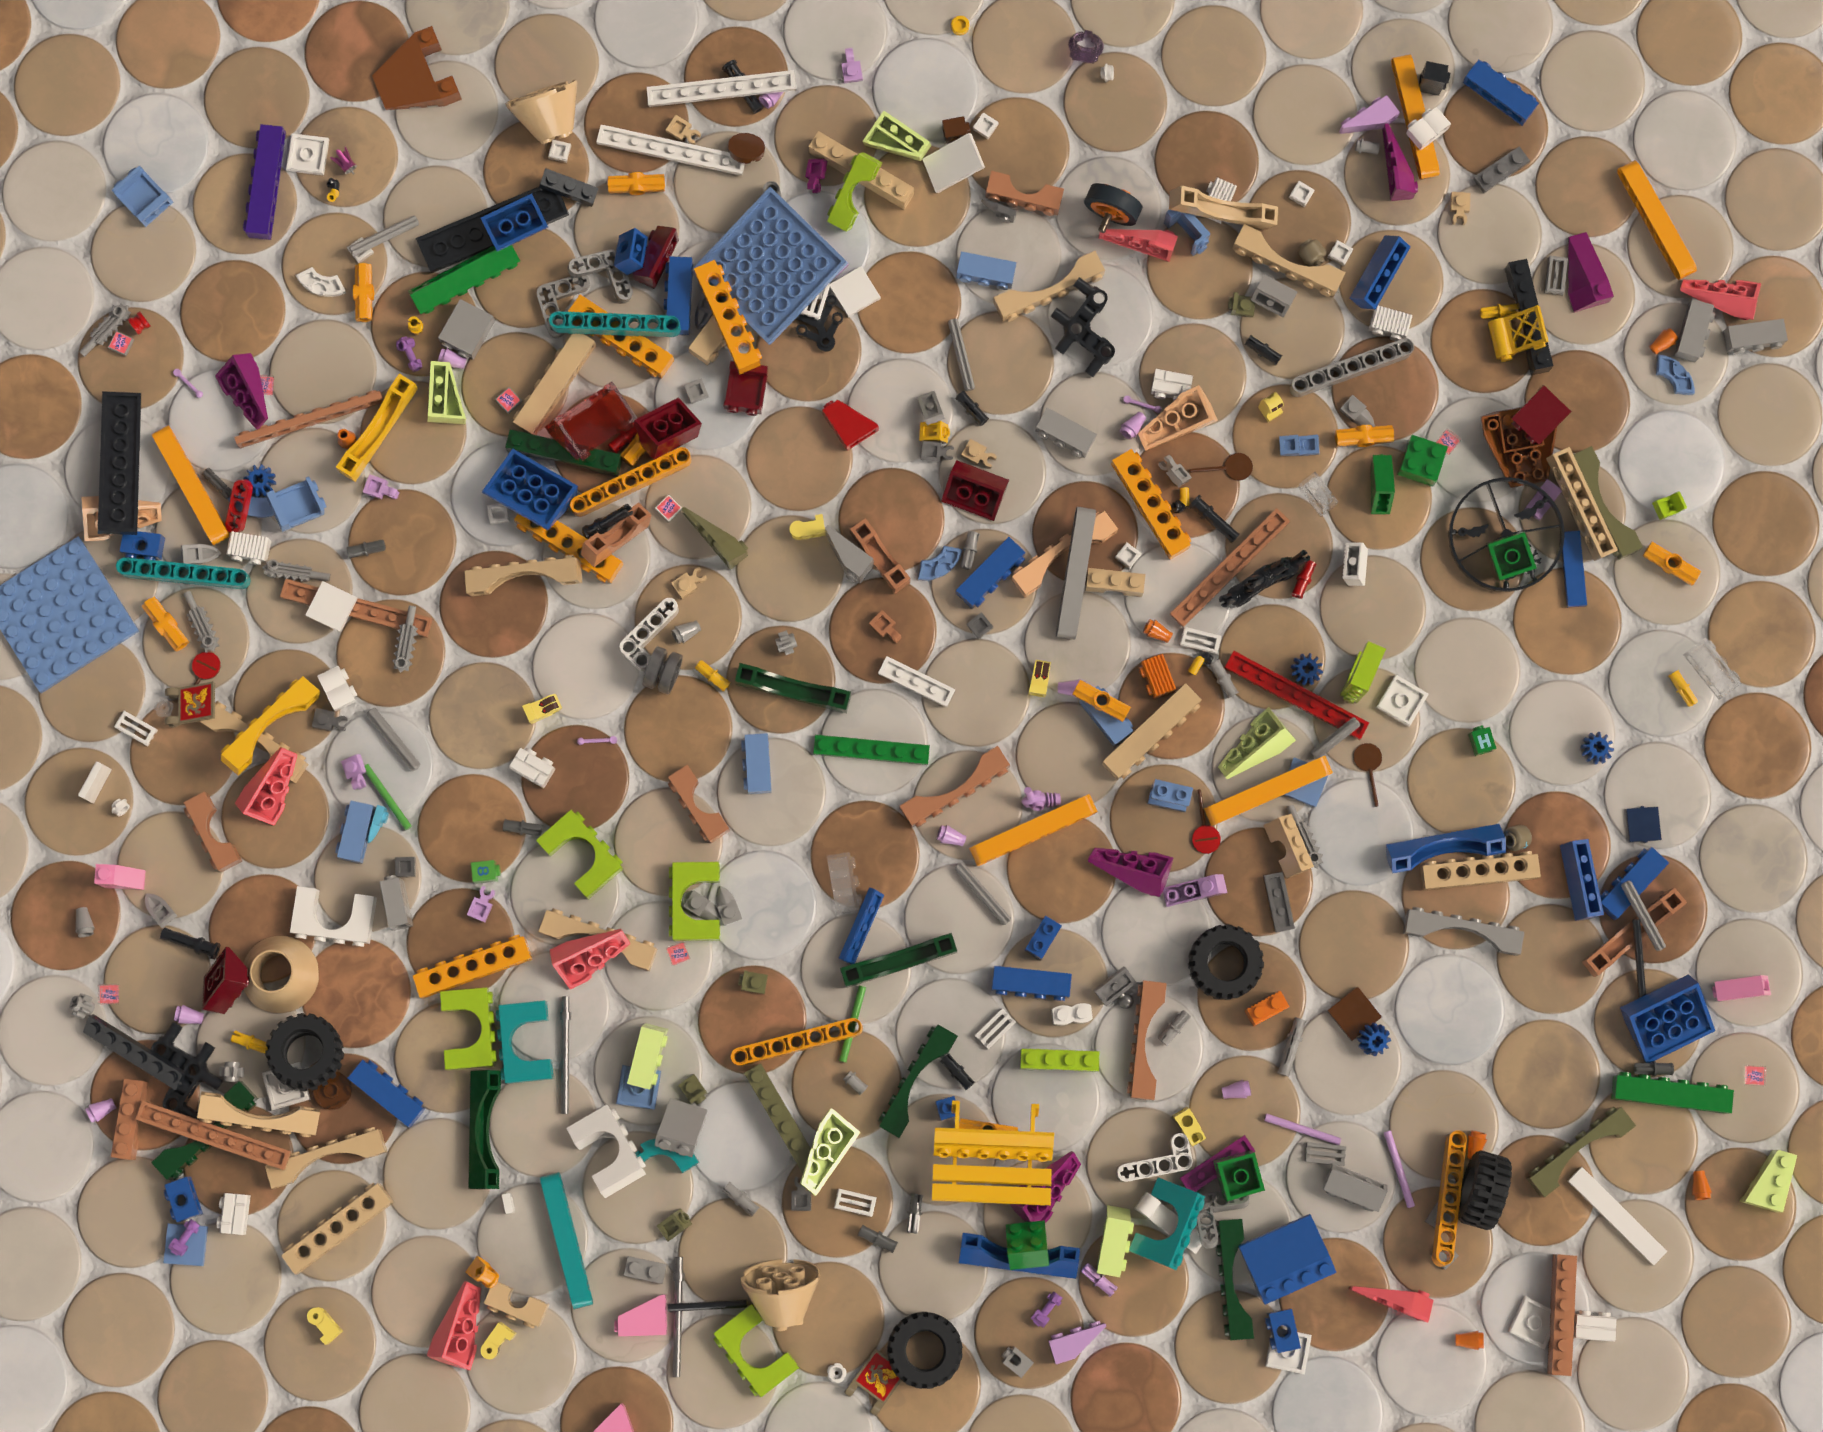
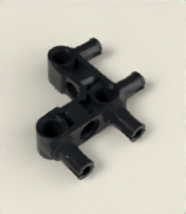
M1079 277L1073 286L1086 296V300L1073 317H1069L1058 308L1051 314L1053 319L1064 326V336L1055 349L1064 355L1073 342L1079 343L1095 357L1085 370L1087 374L1094 377L1103 364H1108L1115 354L1114 346L1106 338H1101L1093 332L1090 327L1092 319L1104 308L1108 296L1104 290L1097 286L1092 287ZM1097 293L1102 294L1104 297V301L1100 304L1094 301V295ZM1079 324L1081 332L1074 334L1071 331V326ZM1102 347H1109L1111 355L1108 357L1101 354Z
M1302 550L1294 557L1281 558L1277 562L1264 565L1245 580L1230 588L1227 594L1220 596L1219 602L1224 601L1221 606L1227 607L1232 604L1238 608L1246 604L1264 589L1273 584L1284 582L1298 574L1299 566L1309 561L1310 556L1303 557L1308 553Z
M172 1022L165 1035L159 1037L153 1043L151 1050L159 1054V1046L164 1045L166 1051L160 1056L186 1071V1075L180 1089L174 1090L169 1088L163 1100V1108L199 1120L200 1118H197V1111L188 1106L191 1096L201 1082L215 1090H218L223 1080L209 1072L206 1063L215 1047L205 1042L198 1055L191 1056L174 1045L175 1043L173 1042L183 1027ZM193 1065H197L199 1068L196 1075L191 1074V1067ZM173 1098L177 1100V1107L175 1109H171L169 1106Z

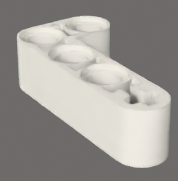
M673 598L664 599L620 643L619 647L623 656L639 671H646L650 656L643 648L679 612L678 604ZM673 605V611L667 610L666 606ZM660 611H662L663 614L665 613L666 618L663 617ZM654 617H659L661 623L655 626L651 624V620ZM640 631H646L648 633L646 638L640 639L637 637ZM632 644L634 649L631 652H625V645ZM641 657L647 658V663L643 666L637 664L638 659Z
M1177 1133L1170 1138L1172 1155L1120 1165L1116 1171L1117 1178L1120 1181L1128 1182L1189 1169L1193 1164L1187 1136ZM1176 1137L1183 1138V1147L1178 1148L1175 1146L1174 1140ZM1185 1156L1188 1159L1186 1167H1181L1178 1164L1179 1157ZM1161 1160H1166L1169 1163V1168L1166 1171H1162L1159 1168ZM1143 1163L1150 1167L1147 1175H1143L1140 1172V1166ZM1132 1165H1136L1135 1171L1138 1177H1135V1173L1129 1174L1127 1179H1125V1176H1121L1120 1172L1123 1171L1124 1167H1126V1170H1133Z
M1145 1192L1134 1209L1171 1236L1177 1228L1178 1216L1161 1204L1154 1196ZM1194 1228L1190 1235V1243L1186 1248L1196 1254L1202 1245L1198 1230Z

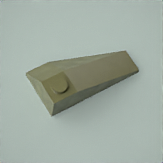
M686 507L681 509L684 516L730 570L748 556L746 551L748 547L742 540L738 542L735 537Z

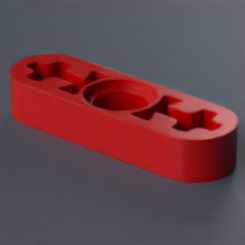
M238 480L233 485L225 527L229 533L231 531L240 533L245 528L253 491L252 483L249 480ZM241 485H243L245 491H243V489L240 488ZM237 501L242 503L243 508L241 512L237 511L235 507Z

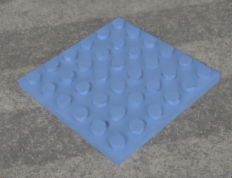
M769 187L692 269L694 270V268L712 260H715L717 265L721 264L725 274L722 275L724 282H729L732 289L729 293L732 299L736 298L740 307L737 309L739 315L743 314L746 322L771 345L848 262L777 192ZM715 279L709 282L711 286H716L719 283ZM720 296L724 301H726V297Z
M79 536L0 585V630L40 693L45 692L139 632L136 624Z

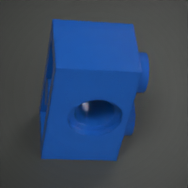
M636 228L619 235L614 266L626 275L643 268L648 237Z
M137 531V535H122L120 552L125 555V558L136 559L140 557L145 560H162L165 537L161 534ZM141 543H146V548L142 551H139V545Z
M1045 916L1025 951L1042 960L1062 925Z
M184 1177L165 1184L164 1196L167 1201H170L172 1207L170 1208V1214L173 1220L176 1219V1222H183L203 1214L191 1177ZM180 1195L186 1197V1203L183 1206L178 1203Z
M1292 1309L1267 1313L1268 1318H1265L1267 1330L1271 1329L1272 1338H1269L1271 1349H1275L1276 1353L1300 1349L1301 1346ZM1281 1325L1287 1328V1333L1283 1337L1277 1334V1329Z

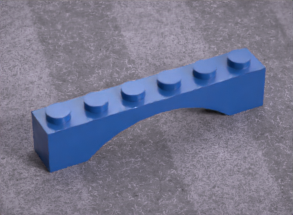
M1500 824L1386 844V857L1392 874L1412 870L1421 862L1446 853L1469 852L1485 856L1506 853V837Z
M962 1234L959 1263L1010 1270L1007 1248L989 1241L983 1235ZM1058 1246L1049 1249V1266L1015 1269L1013 1271L1076 1279L1080 1248Z

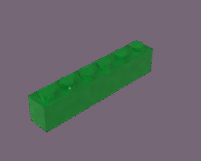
M493 245L410 289L408 292L420 314H428L439 304L445 305L449 303L454 296L458 295L459 297L466 294L471 287L474 286L476 288L483 285L486 279L490 277L494 279L500 276L503 270L515 268L520 259L512 245L498 252Z
M1619 1072V1075L1613 1076L1611 1099L1723 1114L1732 1113L1734 1090L1728 1089L1727 1085L1716 1084L1715 1088L1709 1087V1083L1697 1082V1085L1689 1084L1688 1080L1677 1079L1676 1083L1670 1082V1078L1658 1077V1080L1650 1079L1651 1076L1641 1074L1637 1078L1631 1077V1073Z

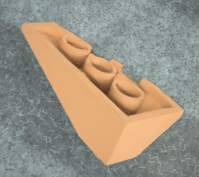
M1200 385L1181 393L1164 411L1147 424L1138 435L1144 450L1147 451L1218 420L1211 403Z
M99 496L81 497L84 541L106 540L110 536L115 535L98 534ZM138 500V528L162 521L161 503Z

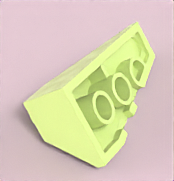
M1269 707L1250 724L1252 726L1246 735L1242 734L1239 738L1241 742L1236 748L1231 749L1219 764L1218 768L1226 779L1282 753L1296 741Z
M832 1108L828 1110L818 1125L800 1182L814 1196L818 1194L860 1133Z

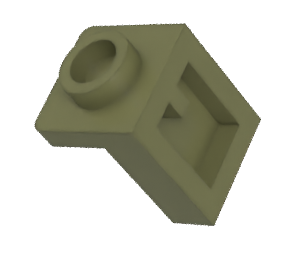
M1234 292L1233 297H1229L1228 302L1231 315L1253 317L1255 303L1251 301L1252 297L1240 296L1238 292Z
M744 970V975L740 974L738 986H741L742 991L765 994L768 975Z
M695 1074L678 1085L691 1104H700L706 1099L705 1095L708 1094Z
M679 1209L658 1224L657 1227L667 1242H669L691 1226L692 1223L688 1214Z

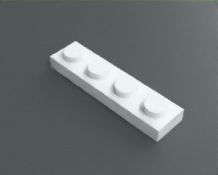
M886 656L878 672L879 675L945 707L948 706L955 692V689Z

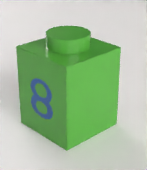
M495 860L471 863L472 880L475 884L498 881V876H501L500 865H497Z

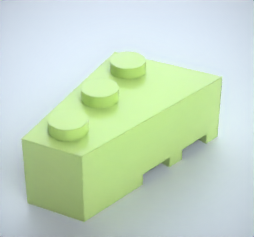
M885 111L882 112L862 141L865 146L918 161L924 158L931 147L928 140Z
M431 361L427 422L466 424V416L450 362Z
M647 1023L641 1027L627 1084L649 1090L652 1088V1085L656 1086L659 1075L656 1074L658 1066L661 1067L663 1060L661 1053L663 1047H666L668 1036H666L667 1028Z
M1772 1150L1739 1202L1774 1212H1783L1797 1155L1781 1150Z
M1107 1205V1216L1103 1226L1104 1231L1100 1244L1097 1273L1120 1277L1121 1271L1126 1269L1127 1260L1124 1259L1125 1252H1129L1130 1241H1127L1128 1234L1133 1232L1134 1222H1131L1130 1209Z

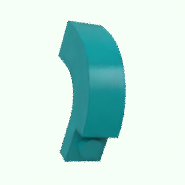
M656 1138L640 1144L644 1152L641 1153L639 1150L635 1153L637 1157L641 1156L644 1162L656 1155H666L675 1161L682 1173L700 1163L695 1154L692 1157L683 1156L655 1146Z

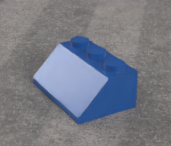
M532 194L481 217L482 223L497 252L548 228Z

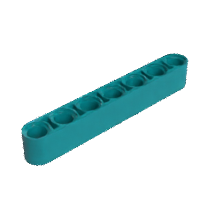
M557 311L553 312L549 317L550 326L556 333L676 337L681 332L678 318L668 315ZM555 320H563V323L561 325H554ZM575 320L582 321L579 326H573L572 324ZM598 320L601 324L598 327L591 326L592 322ZM613 321L620 322V325L616 328L610 326ZM632 322L639 323L637 328H630L629 325ZM650 323L658 324L655 329L648 328ZM670 323H675L677 325V327L674 330H669L667 328V326Z
M121 558L116 564V569L120 574L132 579L233 589H246L251 583L250 576L244 570L236 568L135 558ZM126 564H130V570L123 572V567ZM149 566L148 573L142 574L143 567ZM163 568H169L168 573L162 576L161 570ZM185 569L188 570L187 575L181 578L180 572ZM203 571H206V577L204 579H199V574ZM225 573V579L223 581H218L217 578L219 574ZM240 575H244V581L241 583H237V577Z
M560 1172L540 1177L541 1186L573 1309L593 1305V1298Z

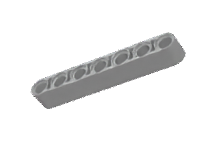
M1408 338L1400 339L1300 375L1292 381L1290 393L1294 397H1302L1405 360L1412 354L1414 343ZM1400 346L1408 347L1409 352L1401 351ZM1383 352H1388V353H1390V354H1391V358H1389V359L1385 358L1382 353H1383ZM1371 358L1374 361V364L1368 365L1365 362V359ZM1347 365H1354L1356 371H1350ZM1330 371H1336L1339 377H1332ZM1313 377H1318V378H1320L1321 383H1320V384H1315V383L1313 382L1312 378H1313ZM1295 384H1302L1304 389L1297 390Z
M1076 507L1056 637L1076 639L1096 509Z

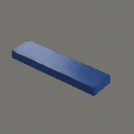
M1566 531L1562 561L1567 608L1587 606L1581 535L1580 531Z
M869 887L839 956V959L850 965L855 964L884 898V894Z

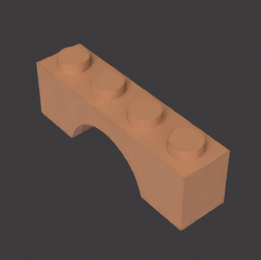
M991 171L985 197L993 202L1002 201L1012 207L1022 206L1028 211L1034 212L1038 210L1042 211L1045 215L1054 216L1059 213L1064 189L1046 184L1037 193L1024 194L1013 187L1010 175Z
M639 502L630 510L633 511L631 516L621 520L604 534L597 532L583 543L581 555L593 567L648 528L652 515Z
M866 518L850 529L852 537L860 548L874 559L875 568L895 594L910 584L911 578L890 555Z
M688 765L668 777L670 789L673 793L678 792L681 798L678 801L684 809L688 808L691 812L688 816L694 825L698 823L702 829L699 833L704 841L709 840L712 843L730 831L719 813H705L695 805L693 796L699 782Z
M204 791L185 801L186 808H184V812L189 819L192 818L194 822L192 827L196 835L201 836L203 840L201 845L206 853L209 852L211 856L209 861L214 870L217 869L223 872L243 862L234 844L230 842L221 843L213 838L210 832V821L217 810L209 794Z
M124 1079L111 1153L113 1158L136 1160L139 1143V1121L135 1119L142 1101H146L149 1082Z

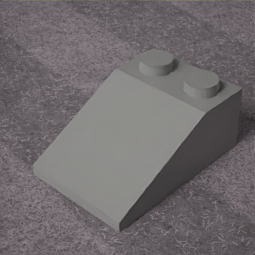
M827 525L825 528L826 537L845 574H847L846 578L852 583L858 582L861 584L874 567V559Z

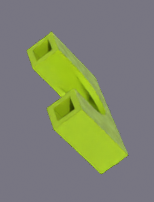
M1368 641L1363 651H1359L1340 693V696L1344 697V701L1354 704V702L1358 703L1369 691L1386 648Z
M570 810L536 841L550 857L563 845L574 839L585 840L593 846L595 850L593 866L574 883L589 900L623 870L621 866L623 862L616 854L612 856L608 852L610 847L604 840L599 842L595 837L597 832L591 826L586 827L583 824L585 819L578 811L574 813Z
M672 862V867H669V879H672V886H669V898H672V906H669V917H672V925H669V937H673V941H720V920L692 919L684 913L681 903L684 892L690 886L698 883H720V863Z
M489 988L440 991L441 1011H471L478 1016L482 1026L481 1035L472 1046L462 1049L444 1050L445 1070L494 1067V1062H497V1051L493 1050V1042H496V1033L492 1031V1023H495L494 1011H491L490 1004L493 1003V992H489Z
M751 1304L713 1333L716 1336L713 1340L719 1348L724 1347L727 1351L725 1356L731 1364L735 1362L739 1367L737 1372L743 1380L747 1378L750 1382L749 1388L755 1396L759 1394L760 1397H763L800 1367L789 1352H786L771 1365L763 1368L753 1367L744 1360L740 1349L741 1341L747 1332L763 1321L757 1309Z

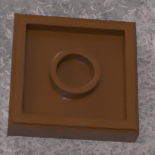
M1356 987L1327 1010L1351 1041L1361 1035L1359 1030L1365 1031V1025L1371 1026L1372 1023H1376L1382 1018L1359 987Z

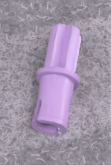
M1089 1263L1082 1268L1081 1272L1094 1283V1286H1098L1109 1297L1114 1294V1290H1117V1286L1105 1278L1104 1274H1098L1097 1270Z

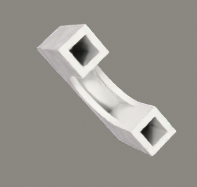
M297 886L290 933L295 934V938L306 939L307 936H312L314 940L326 942L327 938L334 939L333 943L345 944V941L353 942L352 945L364 947V943L370 944L377 902L376 897L355 894L352 914L347 924L336 930H328L322 927L317 919L316 912L320 891L315 888Z
M608 1105L603 1106L566 1128L579 1150L601 1138L608 1137L618 1141L619 1154L616 1160L610 1166L592 1176L604 1198L646 1175L643 1169L646 1166L641 1156H636V1146L632 1140L628 1141L626 1137L629 1134L623 1124L620 1125L617 1120L620 1117L615 1108L611 1110Z

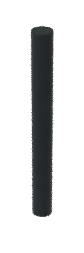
M1633 919L1638 996L1643 997L1646 995L1641 923L1640 919Z
M747 1300L667 1304L668 1312L747 1308Z

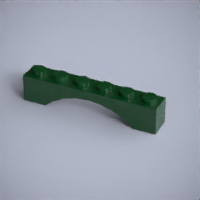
M511 429L509 430L505 446L508 453L515 449L527 457L569 463L613 477L619 476L622 464L621 454Z
M739 663L735 678V684L742 687L846 714L851 699V691L795 680L743 663Z
M952 933L887 955L842 967L840 970L845 986L849 988L956 954L957 948Z
M937 1025L936 1028L931 1027L927 1034V1037H929L927 1044L922 1043L917 1052L920 1055L916 1062L912 1060L907 1069L910 1072L907 1079L902 1078L898 1085L900 1091L897 1096L892 1095L888 1102V1105H890L888 1112L883 1111L878 1120L881 1123L880 1128L897 1138L901 1137L909 1123L908 1099L915 1079L929 1063L948 1054L958 1037L940 1025Z
M473 1070L470 1072L468 1189H499V1168L494 1160L489 1141L490 1116L495 1100L501 1091V1071Z
M238 1081L224 1094V1098L229 1103L244 1112L252 1110L256 1106L255 1102L259 1099L243 1081ZM215 1121L213 1124L225 1129L229 1127L220 1124V1121ZM196 1140L185 1146L165 1149L151 1163L166 1180H176L183 1174L182 1169L187 1165L191 1166L198 1160L196 1156L201 1152L205 1153L212 1146Z
M1243 1219L1217 1221L1216 1225L1219 1237V1245L1216 1246L1217 1257H1221L1218 1273L1219 1277L1223 1278V1284L1220 1285L1221 1297L1224 1296L1225 1304L1222 1305L1223 1317L1226 1316L1227 1324L1224 1325L1225 1337L1228 1336L1230 1341L1254 1339L1252 1318L1240 1304L1233 1285L1234 1259L1239 1248L1238 1246L1244 1240Z

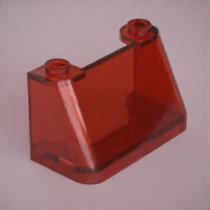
M611 381L603 389L595 392L580 404L554 418L544 428L576 460L581 459L583 461L591 455L590 451L622 430L627 432L632 429L637 416Z

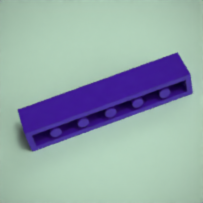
M260 124V130L256 132L258 145L254 149L253 154L255 166L251 168L253 181L252 184H249L250 202L246 204L248 216L243 224V230L249 238L271 240L286 138V131L283 126Z

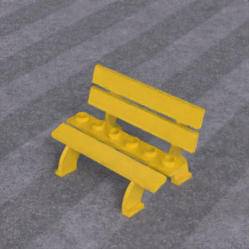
M952 1100L951 1113H955V1128H935L933 1156L942 1158L953 1157V1165L933 1164L932 1181L952 1182V1184L932 1183V1201L1051 1206V1188L1031 1187V1185L1051 1186L1052 1169L1032 1168V1160L1045 1162L1052 1161L1054 1133L1034 1132L1035 1117H1038L1039 1104H1031L1030 1132L959 1129L960 1101ZM957 1157L1028 1160L1027 1168L957 1165ZM956 1182L1027 1185V1187L961 1185L956 1184Z

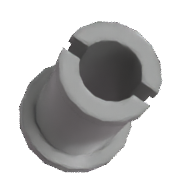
M1361 138V140L1356 141L1355 151H1358L1360 154L1361 152L1378 155L1380 143L1364 141Z
M850 1071L843 1080L845 1084L848 1083L861 1095L868 1085L855 1075L856 1072Z

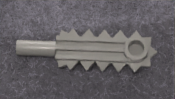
M122 303L114 306L112 312H109V316L104 317L102 323H98L99 327L93 328V332L90 333L92 339L79 351L84 357L97 344L103 345L104 342H107V338L112 336L113 331H118L117 327L123 325V321H126L131 314L128 311L129 306H123Z
M274 559L269 560L266 565L262 566L264 574H267L270 578L284 577L285 579L291 578L293 581L298 579L301 582L310 581V578L330 581L331 574L312 571L311 566L278 563Z
M187 591L184 593V597L190 608L187 616L189 617L188 621L193 622L191 628H195L194 634L199 635L197 641L202 642L200 648H204L206 653L210 650L214 652L215 648L219 647L217 643L219 638L214 637L216 631L211 630L213 624H208L210 618L205 617L207 611H204V607H197L191 591Z
M409 605L406 623L399 625L400 629L397 630L401 636L396 638L399 641L395 645L398 651L394 652L397 658L392 661L395 664L394 669H398L400 673L404 670L409 671V666L413 665L410 661L414 657L411 652L415 650L412 644L417 642L413 637L418 635L416 632L418 628L413 625L416 606Z
M1294 805L1288 806V813L1292 814L1314 867L1318 869L1319 864L1323 863L1321 859L1323 854L1318 853L1320 847L1314 846L1317 840L1311 839L1313 833L1308 832L1310 826H1307V822L1300 821Z

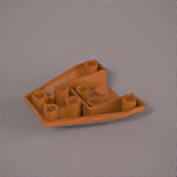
M1522 407L1496 411L1481 416L1483 435L1505 477L1518 478L1533 484L1545 482L1549 478L1550 466L1546 458L1553 454L1557 427L1540 445L1537 442L1532 444L1525 437L1527 433L1523 429L1518 431L1511 424L1513 422L1511 417ZM1508 482L1510 488L1524 486L1523 484Z

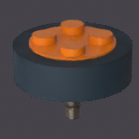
M1102 183L1092 184L1084 200L1085 206L1090 211L1103 218L1098 229L1101 233L1106 232L1110 221L1124 226L1135 225L1143 208L1139 200L1132 196L1130 192Z

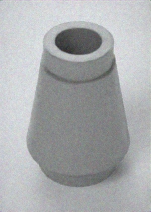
M697 621L675 626V629L671 630L677 644H684L701 631V627Z
M81 907L76 909L75 932L78 933V937L92 936L95 927L88 908Z

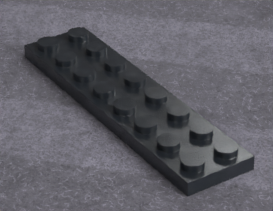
M536 187L416 238L431 274L493 246L481 217L532 194L548 225L569 216L561 195Z
M102 391L98 534L137 535L141 393Z

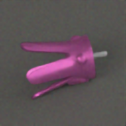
M346 146L343 153L340 150H336L340 160L338 158H330L342 168L345 174L352 172L354 175L353 170L357 165L352 161Z

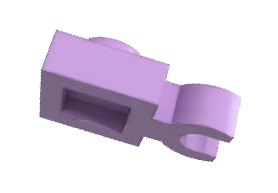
M482 886L480 889V899L474 897L467 915L486 923L493 906L488 902L495 896V891L492 890L490 895H485L486 887Z

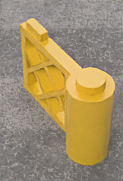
M1539 305L1488 322L1496 359L1501 360V362L1510 361L1516 353L1534 348V350L1546 347L1545 343L1549 342ZM1532 312H1535L1537 317L1534 324L1527 321ZM1516 318L1521 320L1517 330L1513 329L1511 320ZM1525 323L1532 326L1528 336L1520 333ZM1535 329L1540 331L1542 339L1537 341L1531 339ZM1520 335L1526 340L1521 347L1517 348L1516 340Z

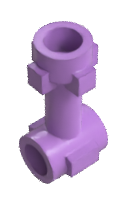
M407 336L401 337L396 342V347L399 351H405L410 361L408 364L410 370L416 372L422 369L421 360L416 359L412 350L415 346L414 339L411 337L407 338Z
M192 1219L184 1224L186 1229L179 1240L174 1238L168 1247L177 1256L180 1255L182 1257L188 1249V1246L185 1245L192 1233L197 1234L200 1224Z
M1054 1291L1047 1296L1049 1301L1041 1311L1037 1309L1031 1317L1033 1323L1038 1327L1044 1328L1050 1320L1047 1316L1055 1305L1059 1306L1062 1303L1061 1300L1063 1298Z

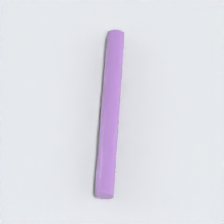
M1266 1114L1264 1119L1266 1122L1335 1145H1340L1341 1142L1339 1137L1270 1114Z
M1391 1130L1384 1132L1407 1208L1414 1207L1415 1204Z

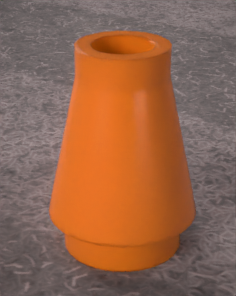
M1671 328L1664 329L1649 347L1657 355L1659 352L1675 345L1678 337Z
M341 429L338 432V444L342 448L349 449L356 442V435L352 431Z
M1149 619L1143 630L1147 637L1166 643L1170 641L1173 635L1172 632L1167 630L1157 620Z
M1471 1130V1134L1468 1135L1467 1158L1472 1159L1475 1152L1483 1150L1488 1140L1486 1139L1487 1134Z
M1694 1171L1692 1195L1695 1197V1200L1710 1199L1712 1191L1705 1171Z
M1478 1330L1456 1334V1346L1474 1350L1484 1349V1333Z

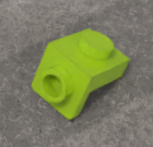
M1680 491L1652 503L1659 520L1676 515L1687 508Z

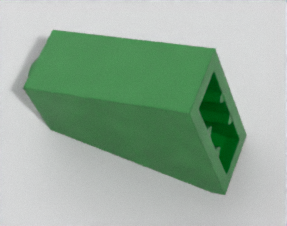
M1373 455L1370 466L1371 514H1390L1395 494L1392 455Z

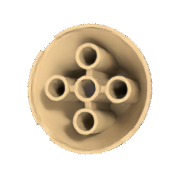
M575 79L569 84L567 81L528 93L526 94L527 96L515 98L505 104L526 129L541 144L551 142L556 136L561 139L573 133L578 83Z
M782 1259L753 1265L743 1272L744 1276L741 1277V1284L766 1325L775 1327L776 1331H785L787 1327L804 1323V1316L820 1279V1270L813 1263L794 1259V1263H783Z

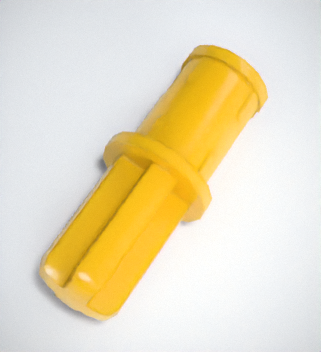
M1497 304V306L1480 308V317L1482 319L1502 318L1517 313L1516 309L1518 307L1517 304Z
M415 316L408 319L409 331L415 335L423 332L422 321Z
M700 660L695 666V669L705 676L708 682L711 681L723 692L730 685V681L726 680L718 673V670L715 671L703 660Z
M1679 670L1668 676L1676 687V692L1680 693L1688 707L1698 702L1689 688L1690 684L1686 683Z
M237 1030L232 1034L231 1042L242 1045L247 1050L253 1049L264 1054L268 1050L266 1042L255 1038L254 1035L249 1036Z

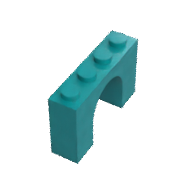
M547 1001L499 1005V1010H496L497 1022L500 1021V1029L497 1030L498 1041H502V1049H499L500 1061L503 1060L504 1068H501V1079L505 1080L506 1084L554 1079L552 1059L525 1061L520 1059L512 1048L513 1035L520 1026L527 1023L549 1021Z
M1158 1177L1151 1195L1174 1206L1178 1214L1177 1228L1170 1237L1163 1240H1154L1135 1233L1129 1251L1177 1270L1178 1266L1182 1263L1183 1252L1190 1243L1192 1229L1197 1225L1198 1214L1204 1207L1205 1196Z

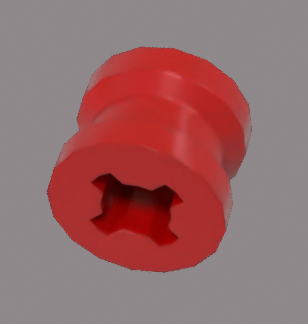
M140 311L137 312L135 317L127 319L138 335L142 333L144 328L151 327Z

